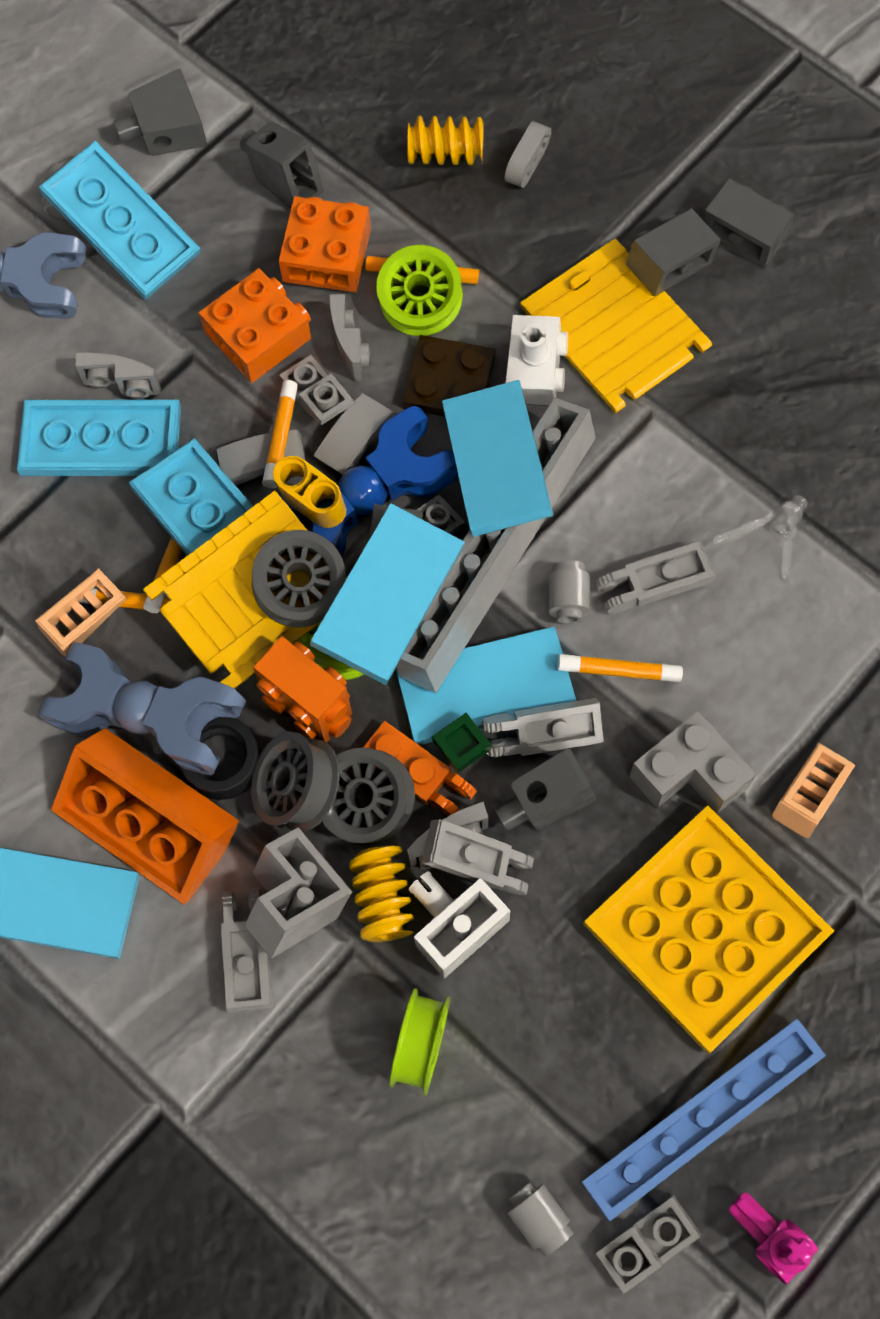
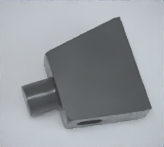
M181 68L131 91L128 97L133 115L114 120L121 143L142 136L147 152L152 156L207 146L202 121Z
M274 122L267 123L258 132L249 130L242 136L240 147L248 155L255 178L289 208H292L294 196L303 198L318 197L324 192L311 145L307 139Z
M569 747L514 780L510 785L516 797L495 808V811L507 831L528 819L536 830H539L598 799ZM547 794L543 801L534 803V799L538 795Z

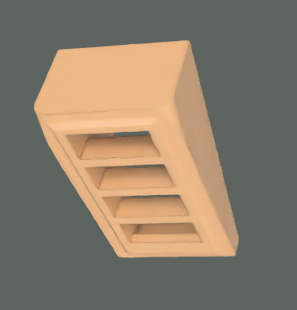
M98 568L35 620L42 634L65 657L72 643H83L126 601V597ZM95 586L109 599L104 605L91 592ZM83 598L96 610L92 615L79 603ZM71 610L83 621L80 625L77 626L67 615ZM59 622L70 631L65 637L55 627Z
M818 743L779 801L772 814L773 818L802 837L810 838L854 769L855 764ZM816 762L837 774L838 777L835 779L815 767ZM807 776L828 788L829 791L824 790L815 783L806 779ZM798 790H800L807 796L811 797L815 801L819 802L820 805L818 806L817 804L813 803L812 801L797 793Z

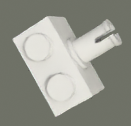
M513 315L506 383L520 380L526 404L550 405L553 399L556 398V393L563 392L565 368H559L560 355L567 356L568 332H562L560 317Z
M427 871L420 878L422 879L421 883L429 892L418 880H415L408 890L415 895L434 918L414 936V941L418 950L445 979L510 921V910L481 878L458 898L453 900L434 879L430 871Z

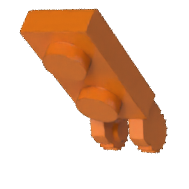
M386 721L381 724L363 747L384 751L396 757L411 775L415 789V798L426 806L429 803L447 817L460 810L452 801L437 793L444 783L462 797L470 800L477 792L470 783L452 772V768Z

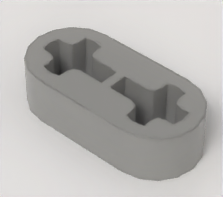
M535 121L530 123L509 160L505 172L506 182L521 188L526 186L548 146L551 137L550 127Z

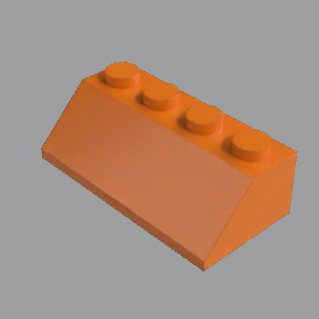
M106 728L75 745L51 808L52 812L184 905L192 898L224 855L239 823L237 818Z

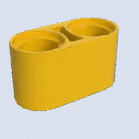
M287 456L276 463L273 469V478L282 498L289 505L322 528H332L343 522L347 508L339 486L333 480L298 456ZM292 477H303L301 482L296 485H286ZM324 499L334 500L333 504L328 508H317L318 503Z

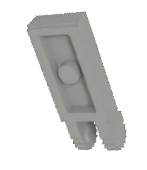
M697 541L626 564L623 569L601 576L594 583L598 592H605L619 588L628 582L631 589L630 592L615 596L603 604L606 613L613 615L629 610L636 604L639 607L713 583L716 576L701 541Z
M597 698L514 711V714L501 713L482 719L484 731L492 733L514 729L517 731V738L506 737L491 740L492 749L486 753V755L488 754L491 757L514 754L526 756L604 742L600 702Z
M438 819L431 821L422 863L473 882L481 878L493 889H499L516 895H527L529 884L520 879L507 876L506 872L508 865L522 870L532 869L534 858L511 849L512 845Z
M251 888L249 890L248 903L250 912L257 898L261 896L260 888ZM224 891L222 893L224 923L221 924L226 1012L228 1014L271 1010L273 1008L269 955L246 928V921L236 922V897L233 891Z

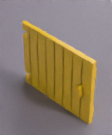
M616 238L520 302L521 309L528 316L560 317L562 332H568L567 356L564 357L568 359L571 365L592 386L615 414L626 406L620 395L626 392L633 400H636L693 360L694 357L688 350L690 346L694 344L701 353L712 346L710 339L687 317V314L675 304L665 291L654 296L626 266L630 253L627 252Z
M273 491L143 589L151 601L163 592L171 601L165 604L159 611L210 674L222 665L230 675L220 683L234 689L255 674L253 668L255 664L281 636L293 644L318 625L315 624L301 628L281 625L270 619L260 609L253 594V563L261 547L269 539L285 531H308L276 491ZM294 551L296 559L301 557L302 551ZM287 553L281 555L285 561L289 562ZM308 553L306 560L310 561L314 555ZM273 562V564L271 565V567L280 569V568ZM320 562L315 567V569L324 567L325 565L322 562ZM294 571L287 576L288 582L295 587H303L310 582L308 575L302 571ZM325 576V577H322V578H319V579H324V580H328V581H329V576ZM267 577V582H271V581H274V580H278V579H274V578ZM282 589L272 591V594L276 596ZM317 589L323 595H325V593L327 592L325 590ZM309 595L308 598L310 601V605L316 603V601ZM287 596L282 603L289 605L291 597ZM301 599L296 600L295 607H303Z

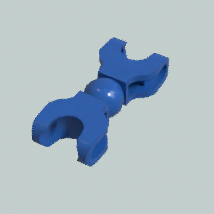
M412 406L383 424L379 433L376 450L365 457L368 466L358 465L348 469L341 476L338 486L347 511L343 522L338 526L322 528L286 501L285 503L303 525H308L313 529L312 532L329 540L342 557L346 548V537L349 531L359 524L357 516L371 515L374 504L384 505L387 496L391 501L402 495L432 497L459 477L454 453L452 450H444L430 457L417 456L411 451L412 446L426 434L428 428V417L421 408ZM324 499L318 503L317 508H328L333 504L334 500Z

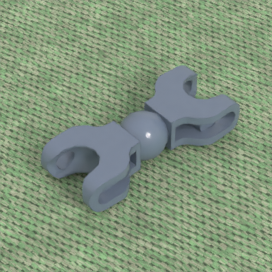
M44 232L30 238L20 247H6L5 253L0 250V294L6 290L10 298L24 300L30 310L42 318H73L77 313L78 306L74 295L67 288L52 285L50 282L53 275L61 269L80 267L84 263L87 250L85 244L75 236Z
M76 642L71 644L65 660L71 661L79 673L83 674L81 684L73 694L65 698L46 697L37 713L53 727L80 737L94 735L109 726L124 728L134 734H148L151 732L157 738L164 753L173 758L181 768L206 775L214 774L220 758L214 756L211 749L206 744L200 742L201 732L209 721L217 717L236 719L240 716L246 700L234 688L204 677L187 680L180 686L172 689L161 686L157 687L148 681H134L131 683L125 677L120 666L111 660L102 649Z

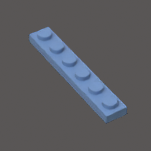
M796 1019L582 1181L581 1184L607 1221L610 1222L826 1056L801 1022Z

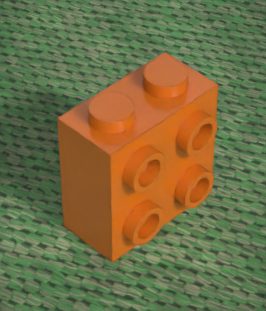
M294 196L279 257L282 281L285 283L357 293L371 232L369 207L361 206L354 202L339 203L325 201L318 197L303 198Z
M260 268L198 312L204 333L251 384L311 340L309 328L311 318L306 309L299 302L293 304L287 297L282 284L275 277L269 279Z
M281 636L253 667L259 681L256 686L264 695L261 698L262 701L278 715H281L284 711L295 720L293 726L309 740L317 737L319 740L327 743L332 736L335 738L340 737L352 721L350 717L352 715L349 701L350 695L347 692V687H345L347 681L332 667L328 666L324 670L313 661L315 656L305 645L299 641L291 644Z

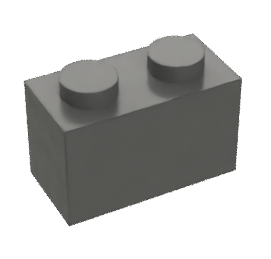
M729 178L705 209L703 221L721 239L720 244L765 268L788 237L795 214L787 211L781 204L773 203L755 193L749 186L739 184Z
M691 208L678 216L672 215L668 217L661 226L650 232L643 231L638 234L631 243V251L626 266L656 296L710 265L721 239Z

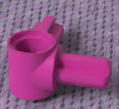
M747 1192L739 1195L728 1209L729 1213L758 1242L755 1248L757 1258L785 1285L797 1273L802 1272L808 1267L811 1258L819 1250L808 1235L789 1219H782L777 1222Z

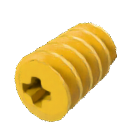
M418 115L414 126H410V123H408V163L414 164L418 153L421 155L424 165L430 163L433 154H435L439 165L444 164L447 154H450L453 165L459 164L462 154L465 155L468 166L474 164L477 155H480L483 163L484 124L482 118L477 117L473 128H470L466 116H462L458 127H455L452 117L447 116L444 126L440 127L437 116H432L429 127H425L422 115Z
M400 846L368 848L357 853L356 857L349 863V869L358 874L352 879V886L360 890L354 900L357 906L364 908L358 912L357 919L360 923L367 925L360 931V937L365 941L385 942L414 934L413 931L403 930V925L414 920V916L412 914L400 913V908L411 903V898L397 896V891L408 886V881L394 878V874L405 869V864L392 862L391 860L392 857L403 852Z

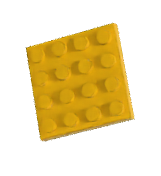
M708 805L593 912L583 924L708 1055L834 932Z

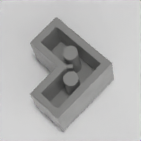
M697 711L635 761L629 777L656 808H659L689 783L715 813L718 814L749 789L756 774L703 715Z
M299 827L264 846L252 874L267 893L257 898L245 926L272 959L338 919L352 891Z

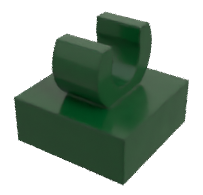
M464 713L432 736L433 743L457 774L492 749L491 743L467 713Z

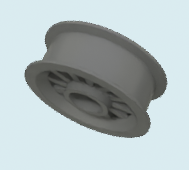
M290 530L280 533L269 539L261 547L254 560L252 590L255 600L260 609L270 619L281 625L301 628L318 624L324 619L345 583L344 562L336 547L317 533L306 530ZM294 551H302L301 557L296 559ZM287 553L289 562L285 561L281 555ZM308 553L314 555L310 561L306 560ZM273 562H274L280 569L271 567V565L273 564ZM320 562H322L325 565L324 567L315 569V567ZM302 571L308 575L310 582L306 586L295 587L288 582L287 576L291 572ZM325 576H329V581H328V580H324V579H319V578H322V577H325ZM267 577L274 578V579H278V580H274V581H271V582H267ZM282 589L276 596L272 594V591ZM317 589L325 590L327 592L325 593V595H323ZM310 595L316 603L310 605L308 596ZM287 596L291 597L289 605L282 603ZM297 599H301L303 607H295Z
M285 732L271 740L262 751L252 777L251 798L257 816L266 824L273 826L284 824L291 830L299 827L302 832L311 830L321 823L335 801L339 786V763L333 748L322 740H307L304 736L295 732Z
M353 748L336 755L340 771L339 784L343 779L348 785L346 787L338 786L337 792L344 793V798L337 800L336 795L329 813L322 820L324 825L337 837L353 843H376L393 837L406 825L414 808L415 789L407 768L393 755L370 748ZM363 764H368L366 773L364 771ZM379 767L383 771L376 777ZM351 769L354 771L355 778L349 773ZM390 779L392 784L383 787V784ZM368 784L373 791V800L364 808L358 802L357 794L363 785ZM394 792V800L386 798V794ZM384 804L392 806L389 813L383 808ZM347 805L348 807L341 812L339 807ZM375 813L382 819L381 822L377 823ZM354 815L353 822H349L348 820ZM366 819L367 828H362L364 820Z

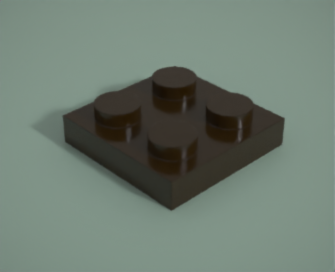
M420 335L403 399V409L417 406L426 414L445 417L443 400L488 388L496 349Z

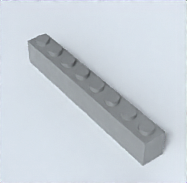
M558 398L553 399L533 430L551 507L554 506L596 439L590 410ZM545 518L475 537L472 536L471 530H469L463 539L465 543L396 667L401 678L437 693Z

